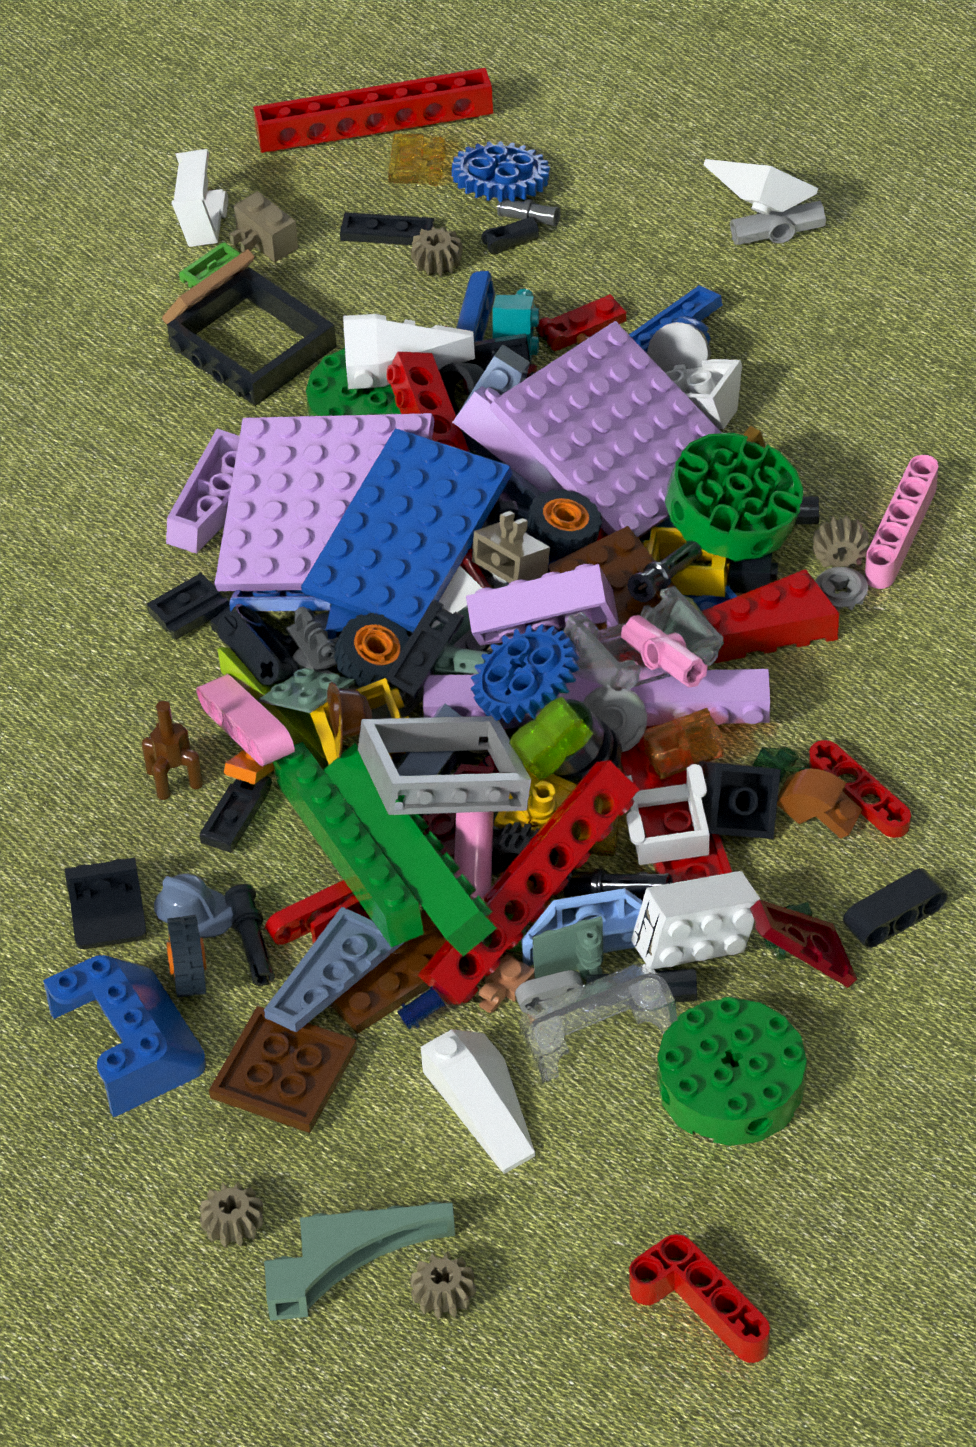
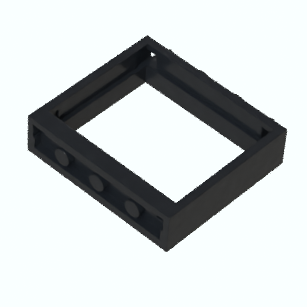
M250 267L240 272L167 324L168 342L170 347L175 350V353L186 357L196 368L203 369L218 383H223L233 390L238 397H243L254 406L258 405L337 347L335 325ZM245 299L250 300L304 337L254 374L196 335Z

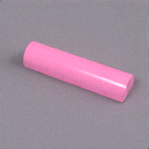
M494 812L456 813L454 860L461 868L456 874L460 876L463 873L476 888V891L472 894L474 898L478 895L483 898L491 888Z

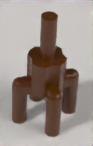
M160 701L156 705L158 723H156L155 729L150 733L151 737H146L142 740V750L146 772L154 776L157 797L160 800H166L171 795L167 775L170 768H176L180 765L187 766L189 785L192 789L201 788L203 786L199 755L190 748L188 730L181 723H173L170 703Z

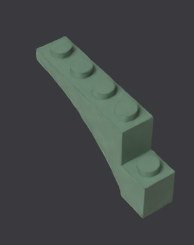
M430 1202L421 1206H391L387 1209L371 1211L357 1209L349 1213L331 1215L318 1213L311 1217H301L303 1257L282 1256L275 1260L264 1261L270 1321L308 1317L310 1307L332 1286L354 1270L382 1255L423 1241L455 1236L453 1203Z

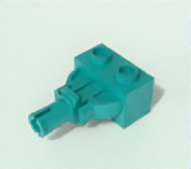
M520 289L516 295L496 294L493 304V339L526 333L530 361L532 362V357L538 356L539 337H534V327L539 325V308H536L534 304L533 293L528 289Z

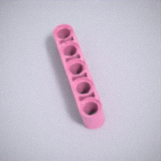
M917 455L910 460L867 550L865 579L867 584L873 588L884 589L891 586L903 564L936 493L938 462L934 457Z
M229 674L196 688L198 699L207 715L260 766L263 767L295 751L292 738L286 727Z

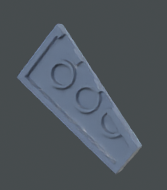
M341 907L265 1007V1018L294 1032L299 1031L404 943L391 948L372 920Z

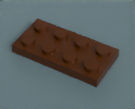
M425 910L420 912L424 931L423 935L404 942V944L330 1004L357 1034L430 988L418 974L446 942V939ZM466 956L461 957L459 969L469 963Z

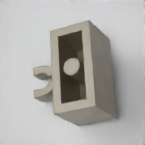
M257 191L234 205L237 230L230 233V242L234 246L240 242L242 252L247 249L251 251L255 246L273 262H277L298 249L296 221Z
M508 511L500 514L499 523L474 531L472 562L508 583L515 580L530 581L539 579L548 572L550 547L525 533L528 524L526 519L522 518L514 521L515 513Z

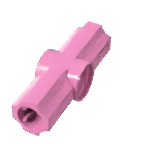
M640 615L630 617L626 625L622 627L621 638L641 653L642 660L649 669L662 668L688 688L698 686L700 681L706 676L708 665L687 649L686 643L680 634L672 633L667 635Z

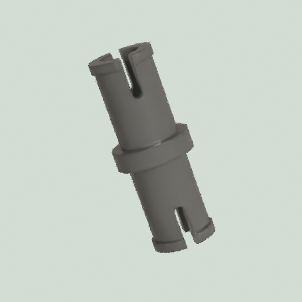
M504 198L502 202H498L497 214L501 217L505 216L521 220L533 217L537 223L548 224L554 227L558 225L560 220V208L536 204L534 200L527 199L525 202L515 200L512 202Z

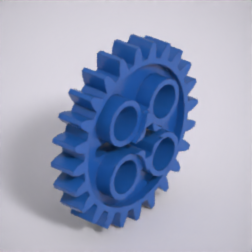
M499 141L498 145L487 142V146L477 143L475 144V149L467 146L465 152L459 151L458 156H454L452 162L453 183H458L457 188L459 189L465 188L466 194L475 192V198L484 195L487 201L494 197L499 202H502L504 198L514 202L515 197L526 200V194L535 197L536 191L543 192V187L548 186L550 170L548 160H543L542 154L536 155L535 149L526 151L525 145L517 148L514 143L504 146L502 141Z
M543 624L534 631L532 626L528 625L523 634L518 629H515L514 636L511 639L503 635V644L500 646L491 644L493 652L481 655L485 663L475 665L474 668L479 674L471 677L475 684L471 687V691L475 695L473 698L486 716L492 715L495 721L503 717L506 723H510L515 716L520 723L523 721L525 714L529 713L532 719H534L538 709L541 708L544 712H548V703H560L557 695L570 692L566 683L576 682V678L572 673L579 671L580 668L576 661L580 657L576 653V647L564 631L558 632L555 626L547 630Z

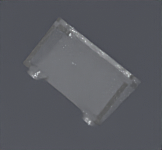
M675 586L661 590L660 596L663 600L654 608H651L650 605L644 606L640 616L667 635L672 633L680 634L686 643L687 649L701 658L702 662L708 666L711 665L718 657L723 637ZM583 612L569 615L564 633L570 638L577 649L576 653L580 657L576 661L580 669L572 673L573 675L615 691L629 690L639 685L672 676L662 668L649 669L644 664L641 653L621 638L622 627L626 623L599 630Z
M635 964L525 1010L520 1018V1030L542 1083L559 1077V1060L563 1055L569 1053L565 1035L628 1009H631L637 1025L644 1021L651 1022L663 1034L673 1022L678 1021L675 1000L664 978L648 965Z

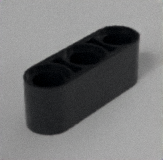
M919 868L852 905L846 911L843 923L867 949L873 948L937 912L947 901L948 894L925 869Z

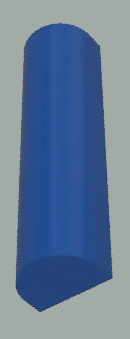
M477 271L470 276L456 326L457 329L473 331L474 342L484 339L495 297L493 281L489 271Z

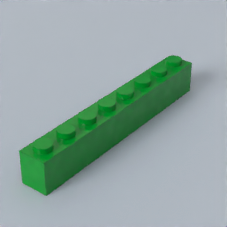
M303 742L295 744V751L273 762L277 784L390 947L392 948L423 935L419 903L306 745Z
M356 743L341 754L339 759H335L324 769L325 773L442 935L462 956L466 955L497 929L488 917L493 912L479 895L476 898L473 897L472 894L476 891V888L463 873L460 876L456 874L461 868L447 852L442 855L440 851L445 847L432 831L428 834L425 832L429 825L420 814L388 815ZM398 795L395 803L403 802L404 795Z

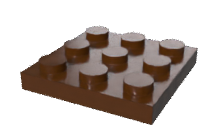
M629 526L548 565L547 573H564L575 570L577 566L583 564L600 565L613 589L619 627L607 628L606 622L590 624L591 631L589 632L601 647L621 638L622 627L626 625L630 617L640 615L652 623L670 614L683 597L672 581L665 590L657 591L653 599L648 602H639L631 596L627 585L629 578L635 573H642L645 566L655 561V559ZM655 575L653 579H657L658 577H660V575ZM644 583L638 589L642 590L643 588H645L647 586L646 583Z
M257 1006L209 1089L210 1098L311 1133L357 1050L356 1039L309 1023L299 1031L294 1032L265 1018V1008Z

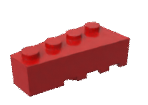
M806 569L701 611L724 642L707 665L746 658V653L761 651L764 654L777 652V647L795 644L797 648L809 646L810 641L825 638L826 642L838 640L839 612Z

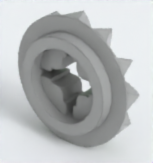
M834 567L827 569L815 581L837 611L842 607H847L852 611L855 604H863L865 596L868 595V584L865 577L851 568ZM847 587V593L841 591L839 594H835V588L841 590Z

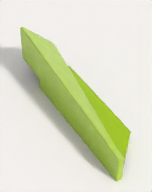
M218 648L221 673L223 675L229 674L258 702L259 698L270 692L272 687L277 685L276 683L271 686L262 685L230 648ZM259 702L286 727L294 745L303 742L323 770L329 765L310 713Z

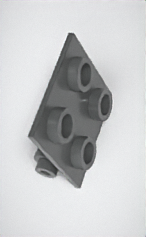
M299 607L295 611V624L287 627L288 632L316 672L336 665L337 662L334 661V647L342 631L337 632V638L328 639L325 629L330 611L314 616V612L311 609Z

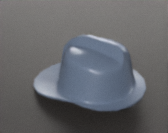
M184 873L164 878L163 889L157 895L154 902V912L160 920L167 923V918L196 915L199 936L201 938L216 937L225 933L232 926V910L226 904L224 895L208 888L200 877Z

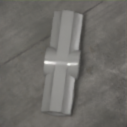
M821 201L793 206L784 212L770 211L769 215L760 213L730 220V229L735 246L768 238L777 244L784 243L790 240L796 232L826 225L824 207Z

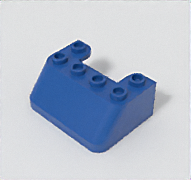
M98 955L43 980L50 1014L53 1019L96 1000L121 1039V1044L104 1051L97 1060L98 1073L105 1084L110 1113L113 1118L199 1077L206 1068L204 1050L150 968L114 957Z

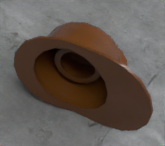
M331 682L327 690V703L330 722L335 734L336 755L339 759L342 752V740L359 735L362 719H372V711L367 698L358 690L338 688L334 682Z

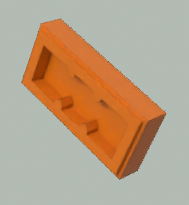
M243 750L225 762L224 774L255 784L272 772L274 765L272 762L262 767Z

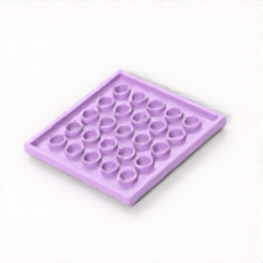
M616 321L493 400L489 406V409L565 490L577 492L579 495L589 498L590 502L595 503L598 507L597 510L602 515L601 528L607 535L629 526L638 539L670 517L665 505L667 484L675 462L681 456L682 451L694 440L708 434L722 433Z
M432 413L243 418L214 583L217 591L302 590L301 585L394 429L397 428L432 440L434 428Z

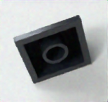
M699 761L707 788V793L704 797H701L709 834L774 839L781 769Z

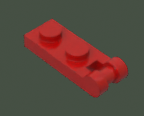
M609 294L555 318L544 317L539 320V325L535 329L541 337L547 338L546 342L550 348L557 351L577 343V336L581 333L591 337L614 321L618 324L626 322V311Z

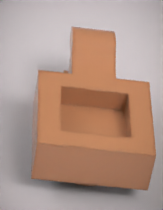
M506 953L501 959L498 968L491 975L485 976V985L479 991V995L484 999L480 1002L479 1007L489 1013H493L505 997L515 1002L517 1000L515 996L516 989L522 983L534 979V969Z

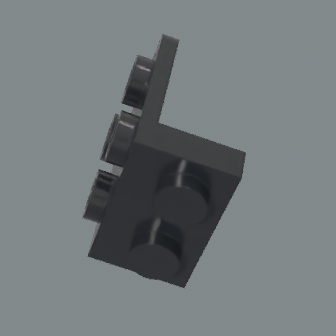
M135 858L116 859L110 862L91 865L84 864L64 869L70 898L75 943L78 949L127 943L146 938L144 910Z

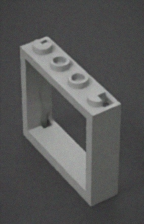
M492 716L362 719L358 751L388 815L527 811L531 778L500 721H495ZM479 737H488V742H479ZM488 750L499 773L399 776L389 753ZM510 793H511L513 799H509V794H510ZM398 795H404L403 802L395 803Z

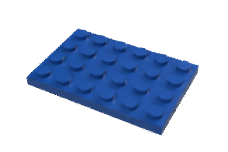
M395 428L301 585L303 593L359 614H382L399 626L404 627L405 630L414 632L432 601L437 600L439 602L473 543L474 531L481 529L512 476L511 467Z

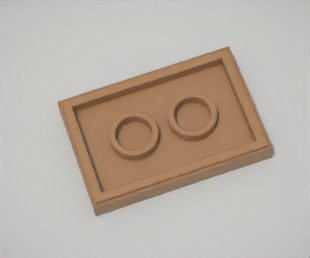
M245 250L179 296L163 315V321L168 324L245 270L254 260L250 250Z

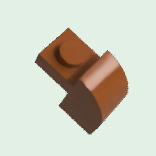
M804 769L787 777L777 800V805L798 824L817 817L840 839L850 834L862 811L855 802L842 792L846 782L832 773L819 769Z

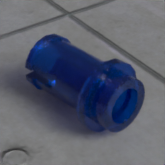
M431 986L429 990L409 1004L405 1005V1003H402L401 1006L403 1008L397 1011V1013L409 1030L414 1026L418 1029L420 1027L418 1023L446 1005L433 986Z

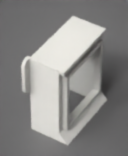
M208 149L175 153L179 166L172 205L189 247L218 243L221 216L225 218L227 215L228 194L223 189L207 191Z
M693 764L687 767V784L640 790L632 798L635 802L628 810L626 820L631 842L636 846L639 865L709 855L710 834L701 797L706 795L707 788L700 765ZM688 801L694 831L645 838L638 808Z

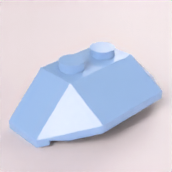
M625 888L553 900L521 939L523 963L528 966L534 965L533 936L540 935L547 930H557L573 925L581 920H590L600 916L603 919V953L635 948L631 938L642 900Z

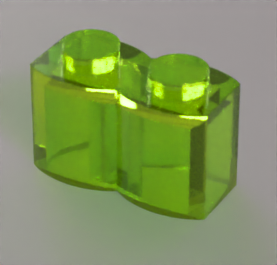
M559 697L547 704L535 720L522 726L512 736L509 744L524 765L541 780L555 772L564 762L566 756L581 749L589 741L593 732L576 710L563 697Z

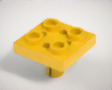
M523 761L522 764L531 778L527 811H499L494 820V826L502 829L509 823L513 826L515 822H520L521 826L524 827L525 823L529 824L528 822L531 820L532 825H538L531 827L532 830L541 829L577 784ZM511 793L509 794V799H513Z

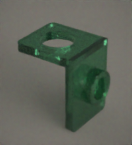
M781 746L780 748L762 747L752 766H767L769 768L781 769L779 784L787 771L799 772L811 768L799 757L798 753L786 746Z

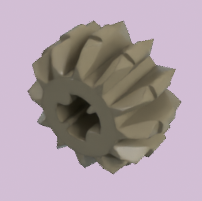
M432 226L431 230L421 229L420 235L413 236L411 259H413V263L417 266L418 271H426L428 276L432 273H438L441 277L442 272L452 273L454 267L460 266L463 247L461 240L456 235V231L448 232L445 226L441 229H435Z
M846 515L842 520H837L833 516L830 523L821 522L820 528L814 531V555L820 560L823 567L845 566L850 568L851 564L861 565L862 557L866 556L869 548L868 532L865 530V527H862L859 519L850 521Z
M238 1181L233 1188H228L222 1182L221 1191L219 1192L209 1189L207 1194L208 1200L201 1201L200 1224L201 1228L207 1231L211 1242L220 1239L221 1244L226 1248L230 1241H236L241 1247L244 1237L255 1240L256 1229L262 1228L264 1222L262 1215L264 1209L260 1198H256L253 1188L250 1187L243 1190L242 1185Z
M447 1251L442 1259H438L431 1253L429 1263L418 1261L416 1266L417 1272L412 1273L410 1277V1284L413 1288L411 1295L414 1303L420 1304L423 1314L434 1310V1314L439 1320L443 1312H448L455 1318L457 1308L468 1309L470 1305L469 1298H473L476 1293L475 1284L473 1283L475 1279L472 1268L466 1267L462 1256L452 1261L451 1255Z

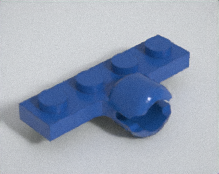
M698 285L629 335L647 353L649 342L656 331L667 324L681 322L691 324L701 330L709 345L710 335L707 333L709 327L701 322V320L723 306L721 295Z

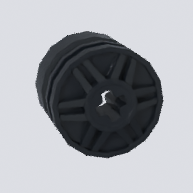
M573 699L562 700L559 704L554 703L549 706L548 712L543 711L537 717L530 731L529 747L532 755L554 775L578 785L596 762L610 760L618 767L622 754L619 736L583 702Z

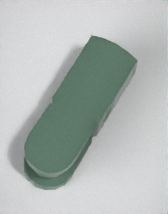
M448 645L435 665L434 670L439 673L479 674L474 668L475 665L484 664L485 661L481 655L491 654L492 652L462 649Z

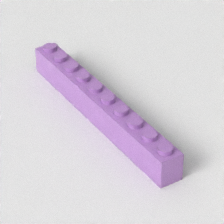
M768 669L707 670L706 676L700 681L699 685L690 688L666 671L572 673L576 678V682L566 683L570 692L557 695L560 701L573 699L583 702L585 697L598 687L608 684L623 685L636 692L644 702L647 713L646 726L769 723ZM476 674L429 675L424 683V718H433L439 707L445 703L462 717L486 716L473 697L475 695L471 691V687L475 685L471 677ZM553 702L548 703V707L551 706V705H553L554 703H553ZM541 708L538 709L534 719H532L529 713L525 714L523 721L520 723L515 716L510 723H506L503 717L499 721L503 728L533 727L537 717L543 710Z

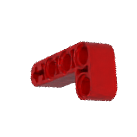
M680 1234L669 1235L631 1262L629 1268V1289L631 1297L638 1304H655L675 1291L742 1361L756 1363L767 1356L770 1338L769 1322L689 1238ZM677 1257L682 1258V1260L680 1261L671 1260L672 1258ZM648 1278L652 1279L653 1281L643 1282L641 1280ZM704 1283L707 1284V1286L699 1287L696 1286V1284ZM723 1309L732 1310L733 1312L723 1313L720 1311Z

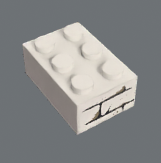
M742 871L648 887L645 891L631 941L650 970L743 953L755 921L750 907L760 897Z

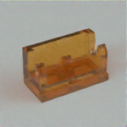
M708 708L644 730V753L660 779L685 771L687 767L693 764L699 765V761L709 762L724 756V750L717 740L722 738V735Z

